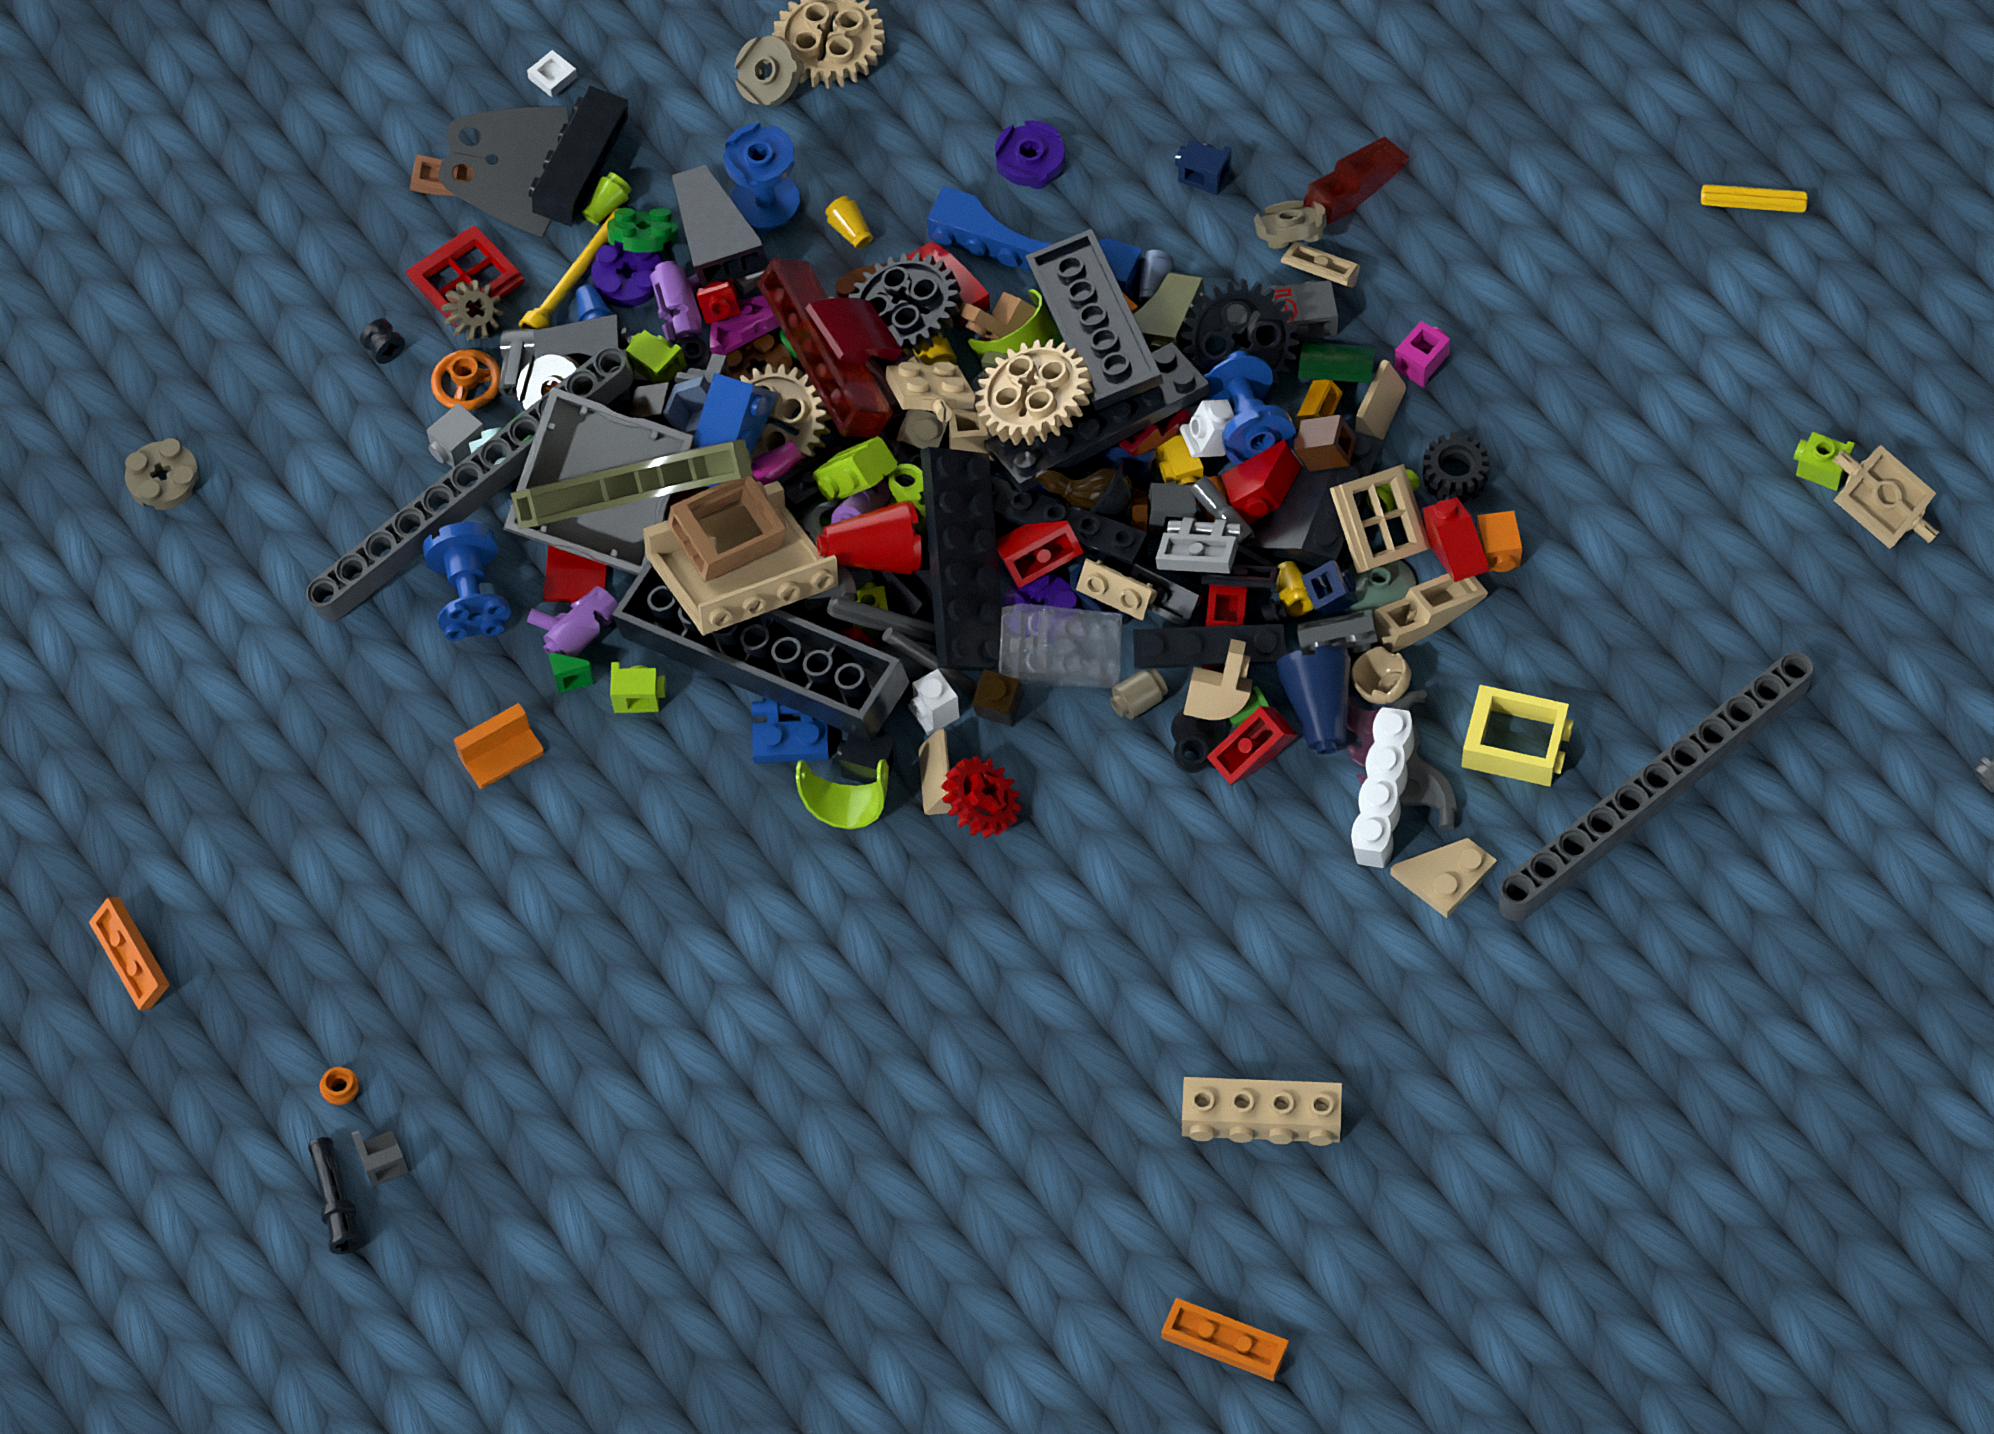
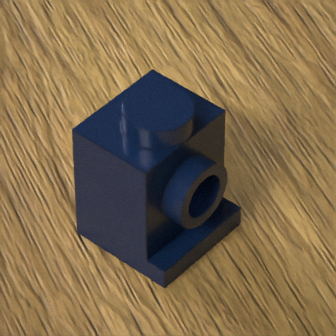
M1189 140L1187 146H1181L1176 155L1175 166L1178 167V182L1218 195L1231 170L1232 148L1225 146L1223 151H1220L1212 145L1200 144Z
M1331 560L1302 576L1314 609L1317 611L1335 615L1359 602L1355 594L1356 583L1349 571L1338 567L1335 560Z

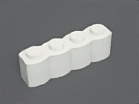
M1382 707L1373 723L1375 743L1371 746L1366 758L1368 778L1360 789V814L1353 824L1351 834L1357 864L1385 868L1392 857L1394 848L1392 831L1397 826L1400 818L1399 796L1404 791L1407 783L1406 761L1411 756L1415 740L1410 712Z

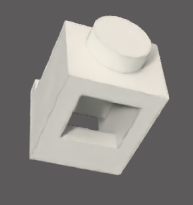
M1228 400L1201 401L1190 423L1182 424L1180 431L1192 458L1225 455L1222 434L1225 426L1235 416Z
M938 669L912 683L914 698L908 704V709L927 736L959 719L958 697Z

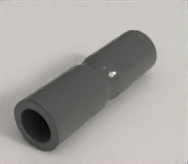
M1206 475L1189 489L1211 515L1215 516V519H1227L1229 523L1243 525L1242 539H1237L1238 544H1241L1254 532L1235 508L1228 504L1227 499Z

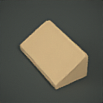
M1294 242L1281 258V263L1348 287L1356 285L1360 265Z
M1387 360L1381 361L1356 415L1355 431L1380 439H1384L1406 391L1405 383Z
M942 728L937 729L920 746L918 751L923 808L926 815L948 813L952 809L951 804L942 801V798L949 792L942 789L941 785L947 780L945 775L950 771L946 731Z

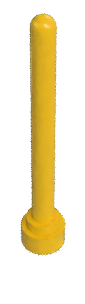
M614 211L539 308H534L533 311H527L519 322L520 329H545L551 327V315L596 258L598 249L608 242L607 224L614 218Z

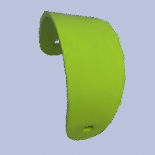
M1034 289L1028 291L1031 300L1038 308L1025 325L997 340L986 342L973 338L968 340L970 347L981 360L986 351L1007 353V350L1010 348L1015 353H1018L1023 342L1029 349L1033 347L1037 339H1039L1042 347H1045L1050 339H1054L1056 324L1043 297L1038 291Z
M881 759L878 762L876 782L857 786L837 784L824 780L810 770L806 761H798L796 783L799 795L805 807L818 820L833 827L851 830L866 827L878 819L884 808L889 778V766L885 759Z

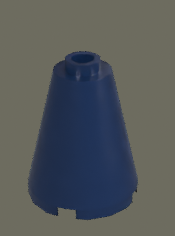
M1338 646L1314 647L1315 654L1303 656L1302 650L1295 651L1281 657L1276 662L1278 676L1308 748L1317 750L1319 755L1336 753L1340 750L1339 746L1346 742L1351 657L1348 649Z

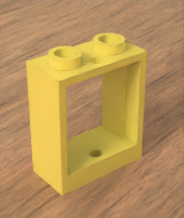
M1480 685L1463 747L1461 767L1551 787L1554 773L1561 774L1566 752L1560 751L1562 741L1569 742L1574 720L1567 718L1569 704ZM1491 711L1554 724L1546 759L1483 745Z

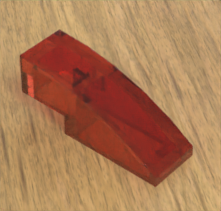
M1384 136L1338 160L1333 172L1310 183L1304 198V206L1314 208L1313 202L1323 205L1327 225H1329L1377 192L1408 163L1409 156Z

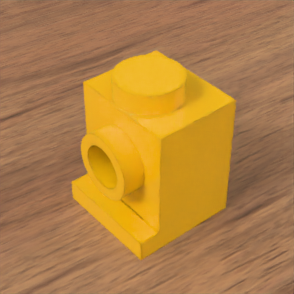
M1182 434L1174 436L1157 447L1154 461L1156 467H1160L1165 483L1171 482V484L1193 486L1203 477L1201 460L1199 457L1192 458Z

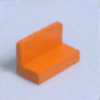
M519 703L454 738L458 757L480 789L491 785L544 755V749L530 729L527 714Z

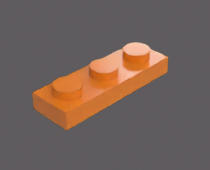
M108 897L91 918L89 924L138 1010H151L170 984L120 897Z
M1179 1298L1175 1299L1161 1331V1339L1273 1382L1289 1346V1340Z

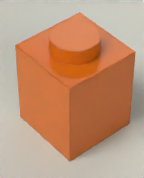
M1506 511L1478 515L1476 532L1489 564V571L1507 572L1513 568L1520 567L1522 544L1515 512Z

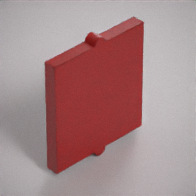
M548 545L543 593L544 602H570L572 604L588 594L596 586L606 590L608 566Z

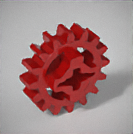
M974 756L970 761L966 758L962 759L946 773L947 780L941 785V788L949 793L942 798V801L952 806V809L948 812L949 816L957 815L960 818L958 827L961 828L966 824L970 826V835L974 836L981 830L984 838L990 837L993 833L999 836L1017 820L1015 814L1021 810V806L1014 801L1020 796V792L1011 790L1010 786L1015 782L1013 778L1005 779L1002 776L1005 768L1000 767L995 770L993 769L991 759L986 760L982 764L978 756Z

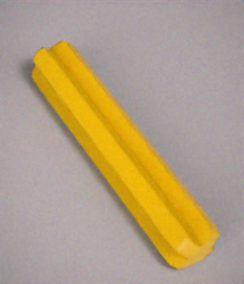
M1709 184L1703 185L1701 189V204L1706 206L1801 213L1805 212L1807 207V193L1804 191Z

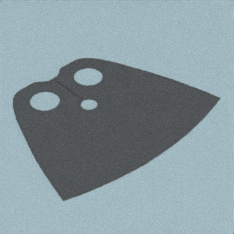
M567 107L505 109L470 114L453 120L447 130L446 142L450 147L448 157L441 161L439 169L440 182L454 195L489 215L523 231L542 237L551 219L532 212V198L529 197V189L534 178L541 177L547 153L550 150L555 151L561 127L564 123L569 124ZM467 127L477 129L481 134L480 143L475 146L464 145L459 139L460 131ZM495 155L498 158V163L490 165L486 162V157ZM458 164L469 165L474 171V177L467 183L457 182L452 177V169Z

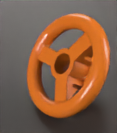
M474 349L458 350L445 356L435 366L431 376V389L436 399L447 408L452 409L459 403L467 411L476 410L490 403L499 393L501 368L496 360L485 352ZM476 361L483 363L488 369L478 368ZM445 371L451 375V379L456 383L457 390L454 398L448 396L442 388V377ZM491 380L488 390L483 395L472 400H466L469 390L473 389L478 383Z

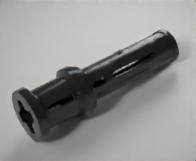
M328 1137L314 1139L309 1143L308 1151L312 1158L324 1204L321 1220L327 1225L331 1238L328 1242L329 1250L334 1254L351 1253L361 1248L364 1244V1237L358 1232L354 1219L356 1207L351 1201L347 1200L332 1139Z

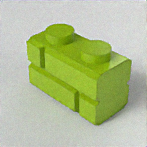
M877 436L837 453L827 463L815 470L813 477L818 484L820 492L828 501H839L873 487L898 466L897 461L883 439Z

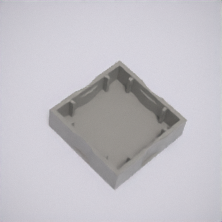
M552 387L516 492L588 473L689 450L693 436L644 418H632L616 413L603 404ZM671 494L524 529H519L512 501L503 530L638 576L648 561L645 553L643 528L663 522Z

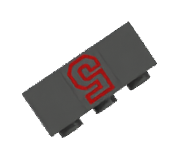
M1311 280L1304 284L1274 285L1269 287L1275 290L1272 301L1281 297L1285 299L1286 303L1281 311L1292 310L1294 313L1287 320V323L1297 324L1299 329L1289 333L1291 337L1301 341L1337 336L1338 313L1331 280ZM1269 288L1262 289L1261 293L1264 294ZM1239 304L1230 306L1226 311V319L1230 322L1239 321L1244 315V307ZM1259 311L1253 312L1243 333L1238 334L1235 332L1232 335L1235 344L1231 350L1234 349L1238 342L1243 344L1247 342L1248 339L1244 333L1251 323L1257 319ZM1269 324L1260 326L1256 331V339L1261 342L1270 340L1274 334L1273 326Z

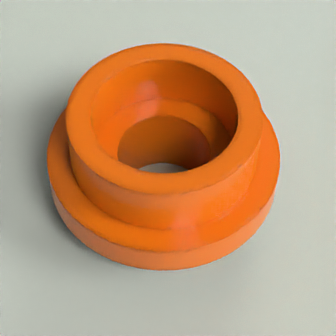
M333 1067L321 1078L320 1092L322 1097L330 1104H347L356 1097L359 1091V1081L355 1073L350 1069ZM338 1084L347 1085L342 1091H334V1087Z

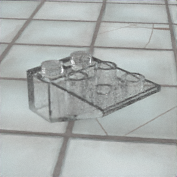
M1025 603L1002 607L999 674L1019 679L1021 684L1113 688L1119 684L1122 614Z

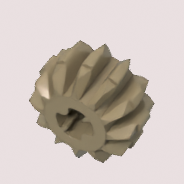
M472 280L469 288L464 282H459L456 284L457 292L450 290L446 293L445 296L451 303L442 305L441 310L445 313H451V316L444 320V324L446 326L452 323L457 325L453 330L454 336H459L465 330L467 341H473L476 333L483 340L489 336L488 329L493 331L498 329L499 324L494 318L503 316V310L493 307V305L501 301V297L498 295L490 299L488 294L491 292L492 286L487 284L480 291L478 280ZM473 303L478 307L475 313H479V315L471 318L467 314V311L470 309L466 308V306L468 307Z

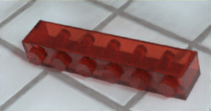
M773 257L757 285L840 434L866 438L877 437L893 414V411L866 363L859 365L840 360L805 309L809 303L829 299L807 261Z

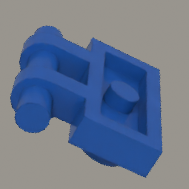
M767 698L766 701H752V716L767 715V723H752L754 764L799 760H829L828 724L819 720H813L810 716ZM801 714V721L779 722V715Z

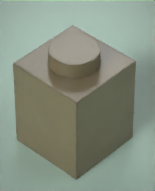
M908 409L896 441L920 450L927 447H939L948 421L945 422L943 418V422H941L937 415L922 409Z

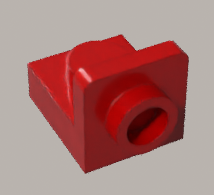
M732 279L723 282H713L706 287L698 289L696 295L706 324L741 314L736 288Z

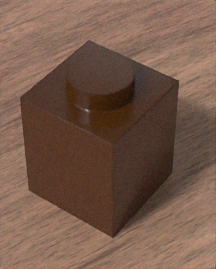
M1341 415L1301 420L1298 436L1294 440V450L1309 471L1350 466L1356 436Z

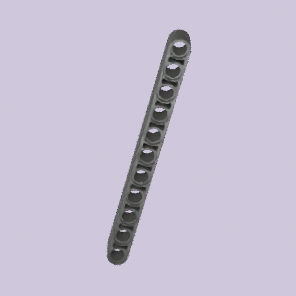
M606 347L554 388L580 396L587 389H592L588 394L580 397L606 406L632 385L634 371L621 349ZM620 366L615 372L608 373L612 368ZM550 391L316 577L307 587L306 598L319 617L329 622L337 621L344 617L423 553V543L430 534L432 539L440 535V528L462 522L521 475L535 435L528 441L523 440L529 435L536 434ZM506 457L503 462L495 464L498 459ZM477 480L473 486L466 487L471 481ZM448 503L444 509L437 511L441 505ZM420 526L417 531L409 533L412 528ZM391 549L387 555L380 557L383 551ZM362 572L358 578L351 580L356 573ZM333 595L328 602L322 603L326 597Z
M1797 651L1785 654L1506 876L1501 883L1498 903L1502 916L1511 921H1522L1528 918L1805 696L1808 692L1813 672V663L1809 656ZM1789 673H1795V674H1798V675L1801 676V677H1800V678H1794V677L1789 676L1788 674H1789ZM1761 695H1769V696L1773 697L1774 699L1767 700V699H1764V698H1762V697H1760V696H1761ZM1733 717H1743L1747 721H1736ZM1705 739H1716L1719 743L1712 744ZM1685 760L1692 765L1684 766L1679 764L1678 761ZM1650 783H1661L1665 787L1655 788ZM1629 804L1633 805L1637 809L1626 810L1622 806ZM1604 827L1609 831L1606 833H1600L1594 830V828ZM1575 849L1581 852V854L1570 855L1565 851ZM1545 871L1549 872L1553 876L1550 878H1543L1537 875V873ZM1512 894H1518L1523 896L1525 899L1516 901L1512 900L1508 896Z

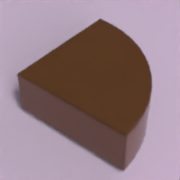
M1133 496L1131 500L1132 527L1147 532L1146 496Z

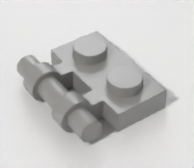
M1184 517L1182 521L1169 520L1168 533H1163L1155 558L1157 569L1230 574L1238 549L1237 539H1242L1243 536L1242 524H1232L1227 519H1216L1214 523L1197 522L1196 518Z

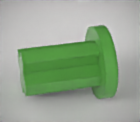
M1257 685L1251 688L1253 694L1249 696L1245 706L1238 713L1229 717L1234 728L1242 724L1259 706L1269 707Z

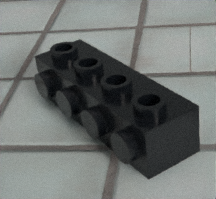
M590 85L584 97L579 96L576 99L570 123H564L561 127L555 151L550 150L547 153L543 164L544 171L540 178H534L529 189L533 213L572 227L628 121L627 99Z

